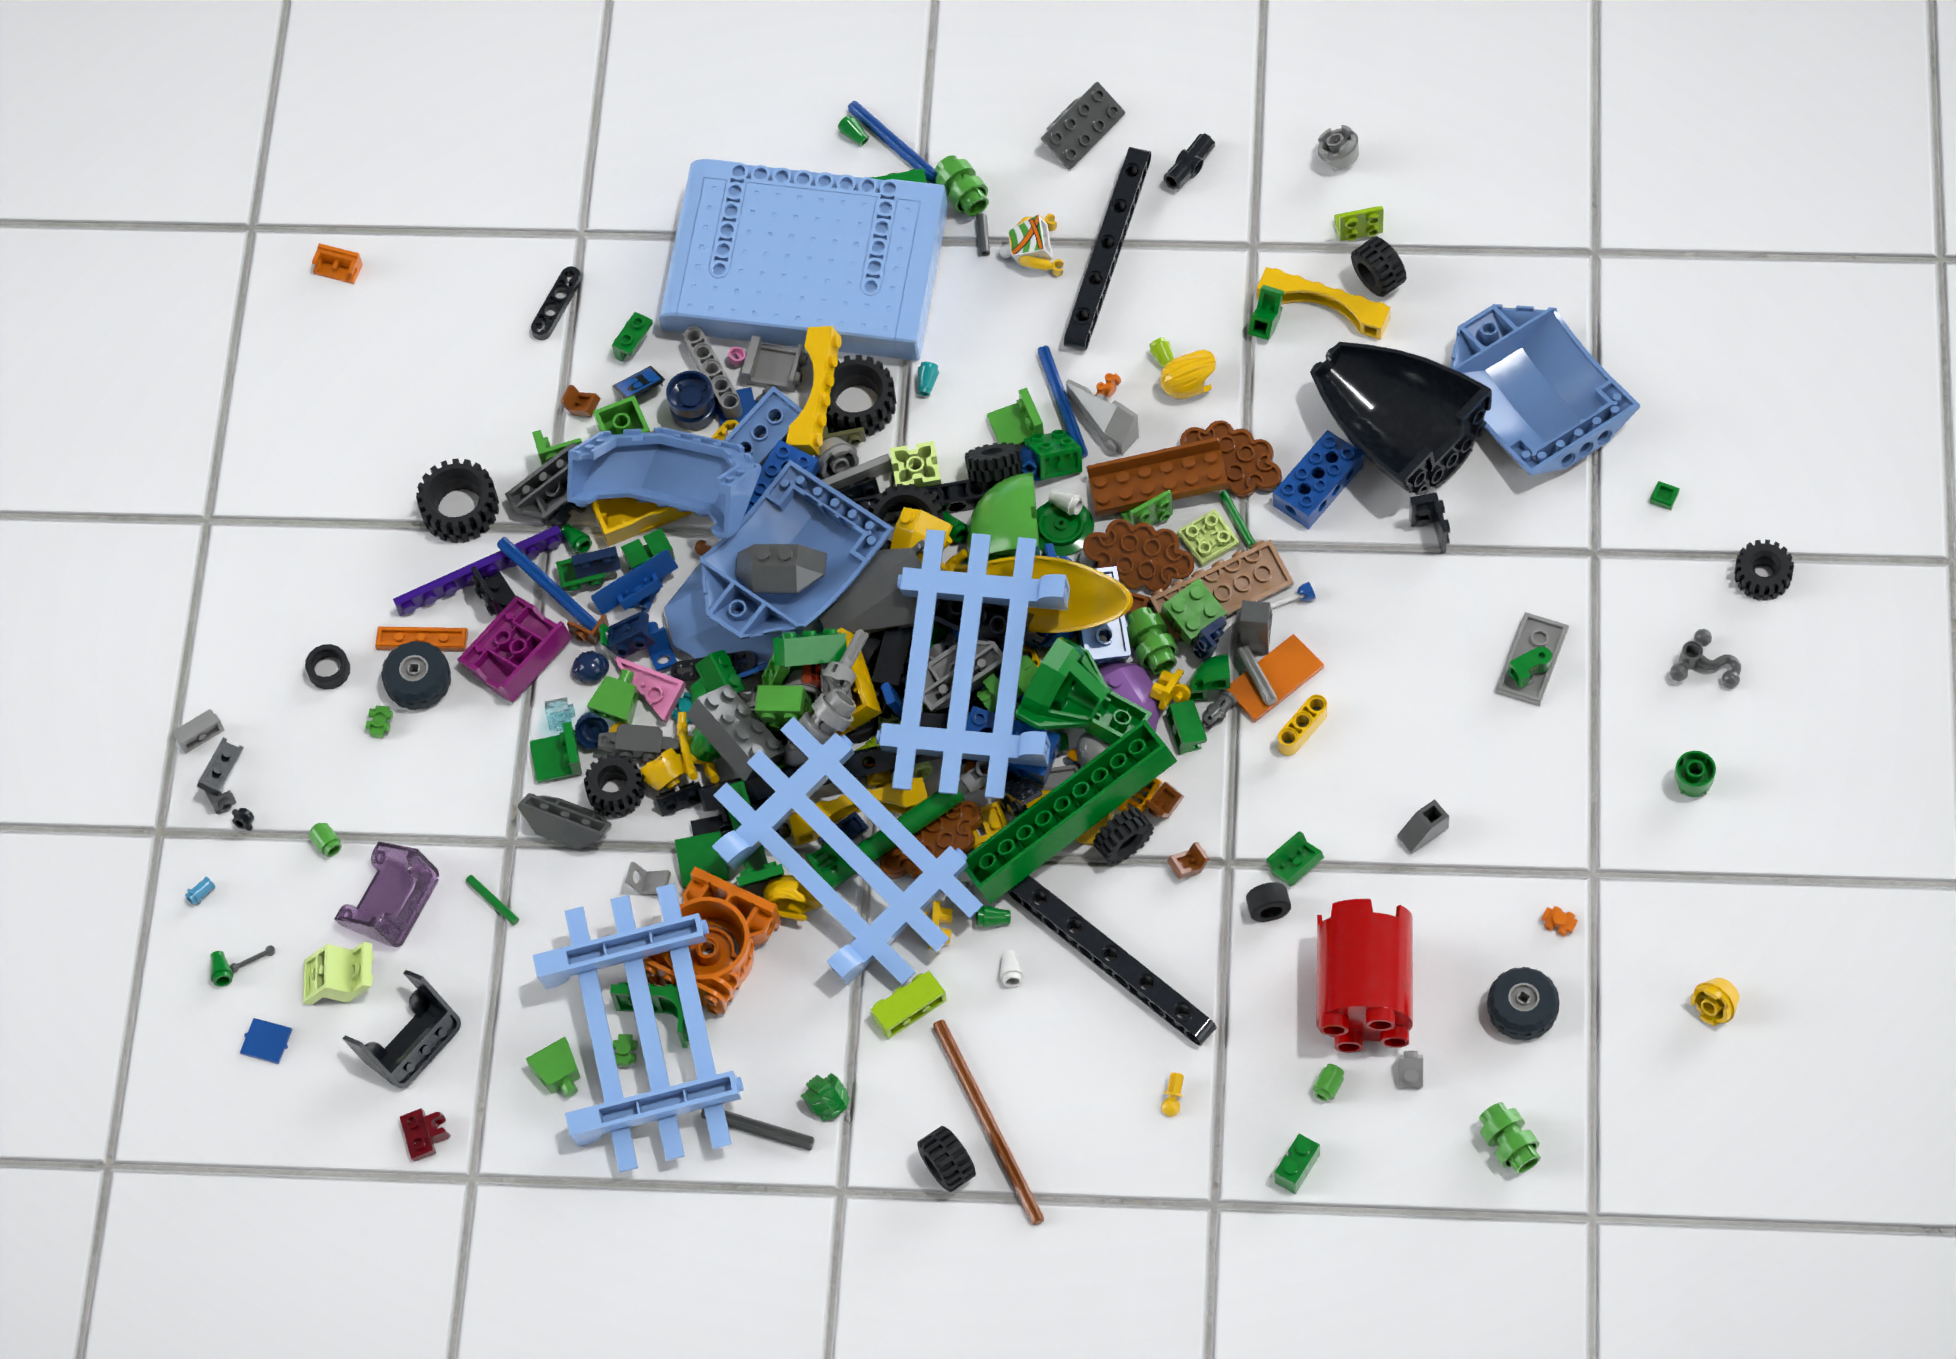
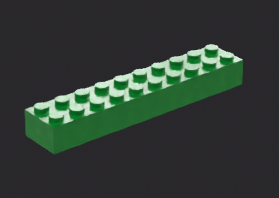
M1144 719L967 855L968 858L965 860L969 865L965 869L966 873L988 902L992 904L1177 762L1176 758Z

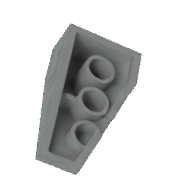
M1069 379L1066 381L1067 395L1105 443L1106 447L1112 452H1118L1120 455H1123L1139 438L1138 415L1115 400L1110 403L1105 400L1104 395L1099 393L1095 396L1087 387Z

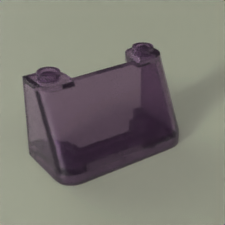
M378 841L371 854V863L377 870L374 878L358 906L355 907L351 904L343 905L334 920L347 929L387 946L400 947L405 942L439 881V871L418 849Z

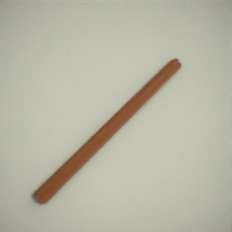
M944 1020L935 1022L933 1024L934 1030L1033 1225L1042 1223L1044 1216Z

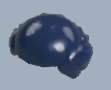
M594 651L582 652L575 658L572 665V673L576 680L586 683L600 681L609 671V662L606 657Z
M588 712L581 715L577 720L574 730L577 742L584 748L590 750L598 749L599 733H609V725L605 719L596 713Z

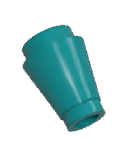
M925 361L921 362V365L918 367L917 393L919 395L930 396L939 375L937 364Z

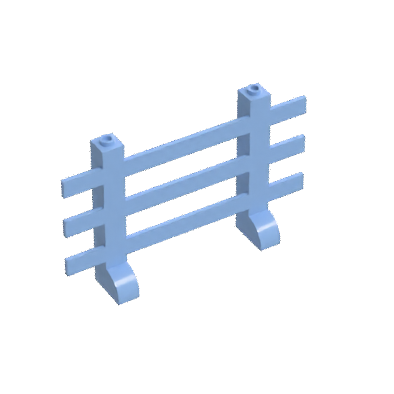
M927 529L922 568L903 567V572L898 575L897 587L900 588L903 596L918 597L901 725L882 723L881 730L877 731L876 743L879 744L884 752L897 753L893 789L911 790L916 755L943 757L939 793L957 795L962 759L989 761L985 798L1004 799L1008 763L1048 767L1051 744L1046 732L1029 731L1022 733L1020 736L1012 735L1028 607L1067 611L1070 586L1066 575L1049 574L1042 576L1040 579H1032L1037 539L1018 537L1013 577L986 575L991 535L972 533L967 573L941 571L945 531ZM937 599L963 601L947 729L920 726ZM982 603L1009 605L993 733L966 731Z
M792 717L780 730L809 759L788 778L759 750L747 764L775 793L755 811L726 782L713 796L742 825L736 831L733 830L725 834L712 847L735 871L763 845L856 938L850 945L842 947L826 961L831 969L847 985L875 958L904 985L916 971L890 944L910 925L937 952L950 938L923 911L942 892L969 918L983 906L957 879L969 866L965 861L968 857L959 848L954 850L949 846L936 859L843 766L854 754L851 748L854 744L845 735L840 737L835 733L822 745ZM828 779L923 872L904 892L809 799ZM794 812L890 905L870 925L776 832Z
M675 883L656 888L663 922L636 929L630 896L625 895L610 900L617 934L590 940L585 911L582 906L565 911L572 945L533 955L537 978L545 989L560 986L569 980V976L578 974L605 1103L565 1113L569 1135L578 1146L595 1142L602 1137V1134L611 1132L620 1173L638 1169L630 1130L632 1126L657 1120L665 1159L669 1161L685 1157L676 1115L704 1109L712 1148L717 1149L732 1145L723 1103L741 1099L740 1091H744L741 1077H737L733 1071L716 1074L689 946L707 942L705 934L709 933L706 919L702 920L699 913L682 917ZM670 951L697 1075V1080L670 1086L643 962L644 957ZM624 963L651 1088L650 1092L626 1098L623 1097L597 969Z

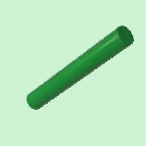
M1222 491L1219 497L1248 548L1252 549L1251 546L1256 543L1228 492Z
M469 875L466 878V882L513 926L519 922V918L473 875Z

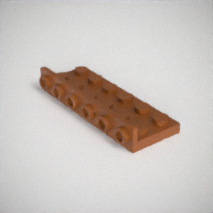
M1217 437L1096 463L1086 467L1096 517L1132 510L1167 490H1170L1172 493L1173 501L1229 488L1219 438Z

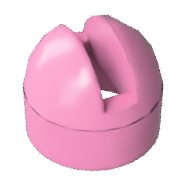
M732 347L728 351L729 363L733 366L743 364L746 352L741 347Z

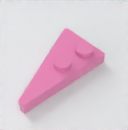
M616 656V665L621 671L622 669H627L635 674L631 683L637 687L640 694L660 718L667 723L686 687V683Z

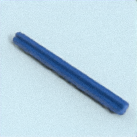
M854 100L848 105V111L913 168H924L926 179L932 184H936L937 173L930 164L857 101Z
M1047 345L1039 347L1038 355L1066 431L1082 447V458H1086L1088 451L1050 348Z
M502 537L498 541L497 547L586 629L593 630L598 622L510 540Z

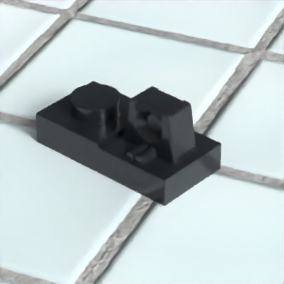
M568 502L554 513L548 524L552 527L559 526L560 524L565 525L572 516L569 513L571 509L582 513L587 507H579L575 503Z

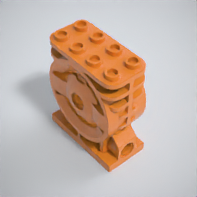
M694 867L690 874L691 881L682 894L684 903L680 904L681 914L684 917L699 913L702 920L706 919L709 928V933L705 934L707 942L689 946L701 1005L707 1007L706 1009L714 1015H719V1013L725 1014L727 1011L726 1004L733 1001L735 989H740L741 984L748 977L752 969L755 946L766 943L773 930L777 931L779 929L781 920L776 904ZM725 931L730 933L737 941L740 952L739 955L735 952L733 940ZM706 950H714L711 954H703ZM670 951L643 958L648 983L663 987L668 984L677 985Z

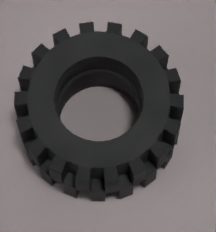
M1378 236L1372 237L1351 253L1352 265L1357 276L1366 288L1379 297L1386 296L1407 279L1405 267L1397 252L1389 243Z
M608 754L605 759L602 756L597 758L598 762L590 764L591 770H586V777L584 778L585 790L590 805L594 806L596 812H602V815L606 817L611 814L612 818H617L618 814H621L622 817L626 816L627 811L631 813L635 811L634 806L641 804L640 798H644L645 789L637 764L634 761L631 762V759L627 756L623 759L621 754H616V757ZM620 779L626 782L625 786L617 792L602 790L604 785L611 780Z
M940 1126L917 1142L919 1154L936 1181L947 1191L953 1192L975 1177V1167L968 1152L954 1133L945 1126Z

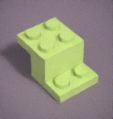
M362 942L352 950L326 944L305 959L303 1003L312 1005L322 997L348 1003L369 989L373 982V975L371 974L373 962L372 943Z

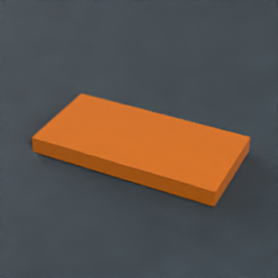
M1293 634L1258 661L1261 670L1277 696V701L1274 704H1265L1247 671L1230 683V689L1224 690L1231 692L1238 701L1237 705L1256 722L1324 668V664Z

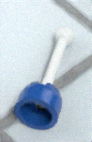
M1310 582L1299 586L1297 594L1272 603L1271 609L1297 598L1302 601L1316 599Z

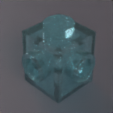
M567 697L545 701V712L550 731L563 730L562 723L572 722V718L576 717L573 703H568Z

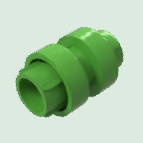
M954 155L943 158L935 168L937 173L936 184L945 186L946 196H948L950 204L957 212L966 213L970 217L983 212L989 204V200L986 197L988 188L979 176H976L975 170L966 159H958Z
M1142 607L1131 612L1126 618L1128 638L1131 647L1136 648L1135 655L1141 667L1150 669L1154 675H1161L1163 670L1170 671L1177 664L1175 655L1178 652V646L1172 635L1167 633L1168 627L1162 615L1153 613L1149 607Z
M1024 655L1021 660L1017 698L1025 694L1038 669L1028 655ZM992 673L982 681L985 687L977 692L976 696L988 711L996 713L1000 677L997 678Z
M1499 1102L1487 1108L1479 1116L1480 1121L1484 1125L1480 1134L1488 1146H1498L1495 1156L1504 1168L1512 1167L1517 1174H1521L1530 1170L1540 1161L1541 1157L1536 1151L1540 1143L1531 1130L1522 1131L1521 1128L1524 1126L1525 1121L1517 1109H1507L1503 1102Z

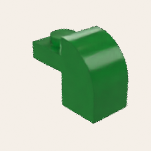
M1266 285L1261 287L1257 308L1251 315L1249 335L1266 340L1271 338L1281 316L1283 290Z

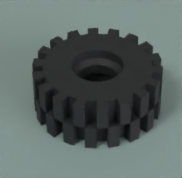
M1006 442L1001 444L993 443V445L986 444L983 447L978 446L975 447V450L971 449L965 453L967 475L971 481H1000V479L1020 474L1023 469L1021 450L1018 444H1007Z
M1765 539V543H1761V540H1755V545H1752L1751 542L1748 543L1746 549L1742 548L1740 550V554L1736 559L1734 579L1735 582H1738V588L1740 590L1745 588L1744 594L1749 596L1751 593L1753 594V599L1758 600V596H1762L1763 601H1768V596H1771L1773 600L1777 598L1778 593L1783 595L1786 588L1788 589L1794 571L1791 553L1787 554V548L1783 546L1780 549V543L1775 541L1774 545H1772L1770 540ZM1765 565L1770 567L1773 573L1771 576L1762 577L1755 573V568Z
M1131 807L1128 811L1126 809L1123 810L1120 815L1116 814L1111 821L1109 819L1106 825L1099 829L1100 832L1096 833L1093 845L1107 863H1121L1123 859L1127 860L1131 854L1134 855L1139 848L1142 849L1145 846L1144 843L1149 841V836L1153 835L1154 827L1140 809Z

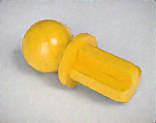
M1170 1073L1167 1091H1164L1168 1098L1162 1102L1161 1110L1168 1117L1176 1116L1180 1111V1103L1177 1098L1183 1097L1181 1089L1184 1075L1181 1073Z

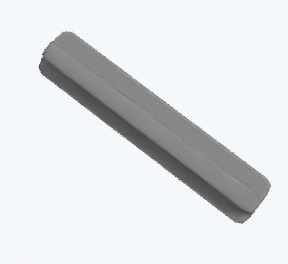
M1247 645L1238 648L1237 654L1265 704H1274L1277 701V696L1250 648Z

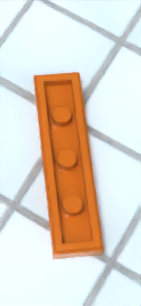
M378 626L375 647L377 650H394L399 645L409 643L410 641H424L438 647L441 651L464 652L467 649L468 629Z

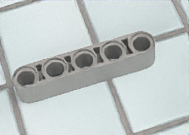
M689 327L684 332L688 352L699 372L706 375L711 381L715 400L726 419L736 420L740 418L743 410L739 396L705 334L699 327Z

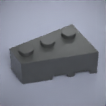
M1242 600V608L1237 609V644H1241V647L1247 645L1252 654L1267 655L1269 653L1273 616L1270 602Z

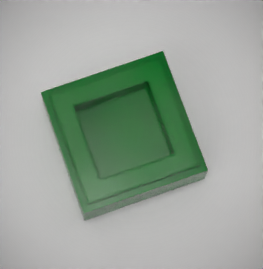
M1658 481L1650 498V503L1672 510L1680 488Z

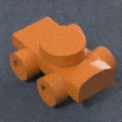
M1107 373L1105 375L1106 383H1097V393L1095 396L1100 393L1105 398L1106 396L1111 397L1116 391V386L1121 383L1120 376L1116 373L1114 375Z
M1554 906L1553 909L1547 907L1541 920L1546 922L1544 925L1545 929L1552 931L1555 926L1559 928L1557 933L1564 937L1567 932L1573 933L1578 922L1577 919H1574L1575 915L1573 913H1565L1557 906Z

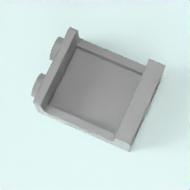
M752 335L741 372L743 384L764 388L773 385L778 390L795 393L797 385H800L802 381V366H806L808 359L804 345L799 344L798 349L762 344L761 337Z

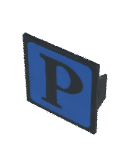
M649 366L612 385V387L623 399L633 395L637 397L659 384L663 387L662 383L665 381V378L652 366Z

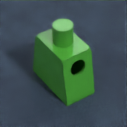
M622 669L618 679L606 676L588 702L587 707L590 712L617 723L632 724L639 698L637 687L631 684L635 674L627 669Z
M566 1037L557 1040L526 1058L530 1070L551 1094L562 1090L565 1097L568 1098L578 1092L574 1082L579 1080L581 1076Z

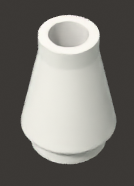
M1052 490L1048 498L1049 503L1054 504L1069 515H1078L1084 503L1083 498L1079 494Z
M1005 951L1002 954L1000 980L1006 987L1019 986L1024 975L1018 963L1016 953L1014 951Z

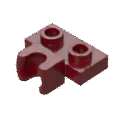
M420 1108L400 1116L409 1153L414 1162L435 1154L434 1143L444 1141L451 1136L443 1127L438 1128L439 1125L446 1122V1118L441 1112H434L426 1116L425 1111Z

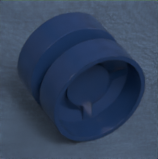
M684 371L675 375L669 381L666 388V396L674 422L687 430H698L709 425L717 413V404L709 378L698 371Z

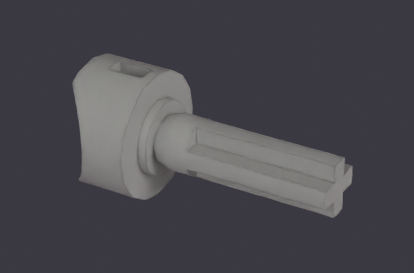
M862 629L855 632L840 661L829 662L824 670L823 676H825L831 690L836 688L847 693L856 679V674L851 668L869 637V634L865 633Z

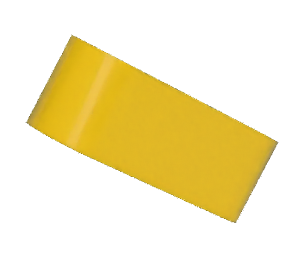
M1317 694L1310 696L1278 733V749L1281 754L1285 756L1294 755L1326 719L1327 701L1323 696ZM1320 707L1321 710L1315 711L1312 710V708ZM1305 723L1307 726L1299 727L1298 724ZM1288 739L1292 740L1293 742L1290 744H1286L1283 741Z

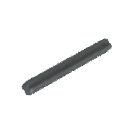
M702 1109L701 1117L706 1119L704 1109ZM724 1110L727 1125L806 1150H812L815 1140L812 1136Z

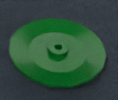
M1049 501L1037 509L1039 546L1041 551L1045 544L1053 543L1056 556L1076 554L1083 549L1085 538L1094 531L1092 515L1084 505L1078 515H1069L1054 504L1049 503Z

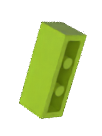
M930 971L924 974L920 973L905 987H898L887 999L877 1001L873 1008H871L872 1019L889 1040L946 1002L945 990Z

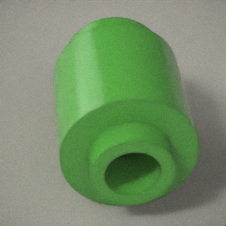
M317 823L311 828L309 838L321 854L332 857L341 850V841L328 823Z
M1327 1064L1326 1067L1322 1068L1312 1088L1315 1096L1323 1101L1333 1100L1344 1080V1071L1334 1064Z

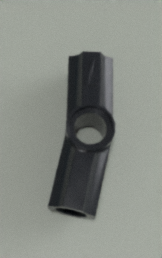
M1205 133L1199 134L1187 150L1183 149L1179 153L1175 164L1164 175L1163 180L1166 182L1167 187L1173 190L1179 189L1191 175L1196 176L1200 172L1205 158L1215 147V141L1212 140L1211 136Z

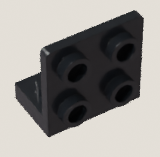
M1437 492L1410 497L1409 521L1411 527H1422L1433 523L1441 553L1446 552V544L1450 543L1448 534L1450 533V525L1448 519L1444 520L1443 513H1445L1443 500L1438 499Z
M474 566L471 568L473 576L470 577L475 586L474 590L480 600L484 599L485 607L489 614L497 617L516 595L500 571L484 580Z

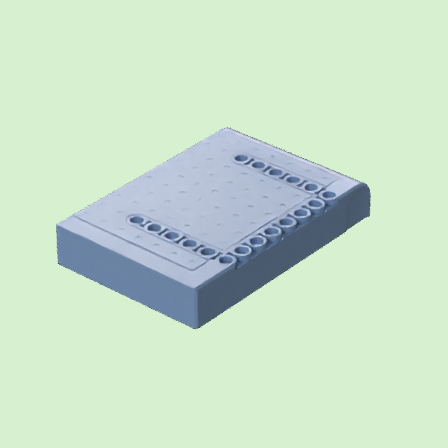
M714 159L695 160L690 164L659 315L662 330L664 332L684 333L689 327L696 326L701 328L707 337L751 341L753 335L761 337L762 343L798 347L799 344L805 346L808 327L833 326L842 340L838 352L914 361L920 360L948 211L945 186L895 179L880 180L871 177L834 175L827 172L816 173L807 170L771 168L763 165L753 166L745 165L741 162Z

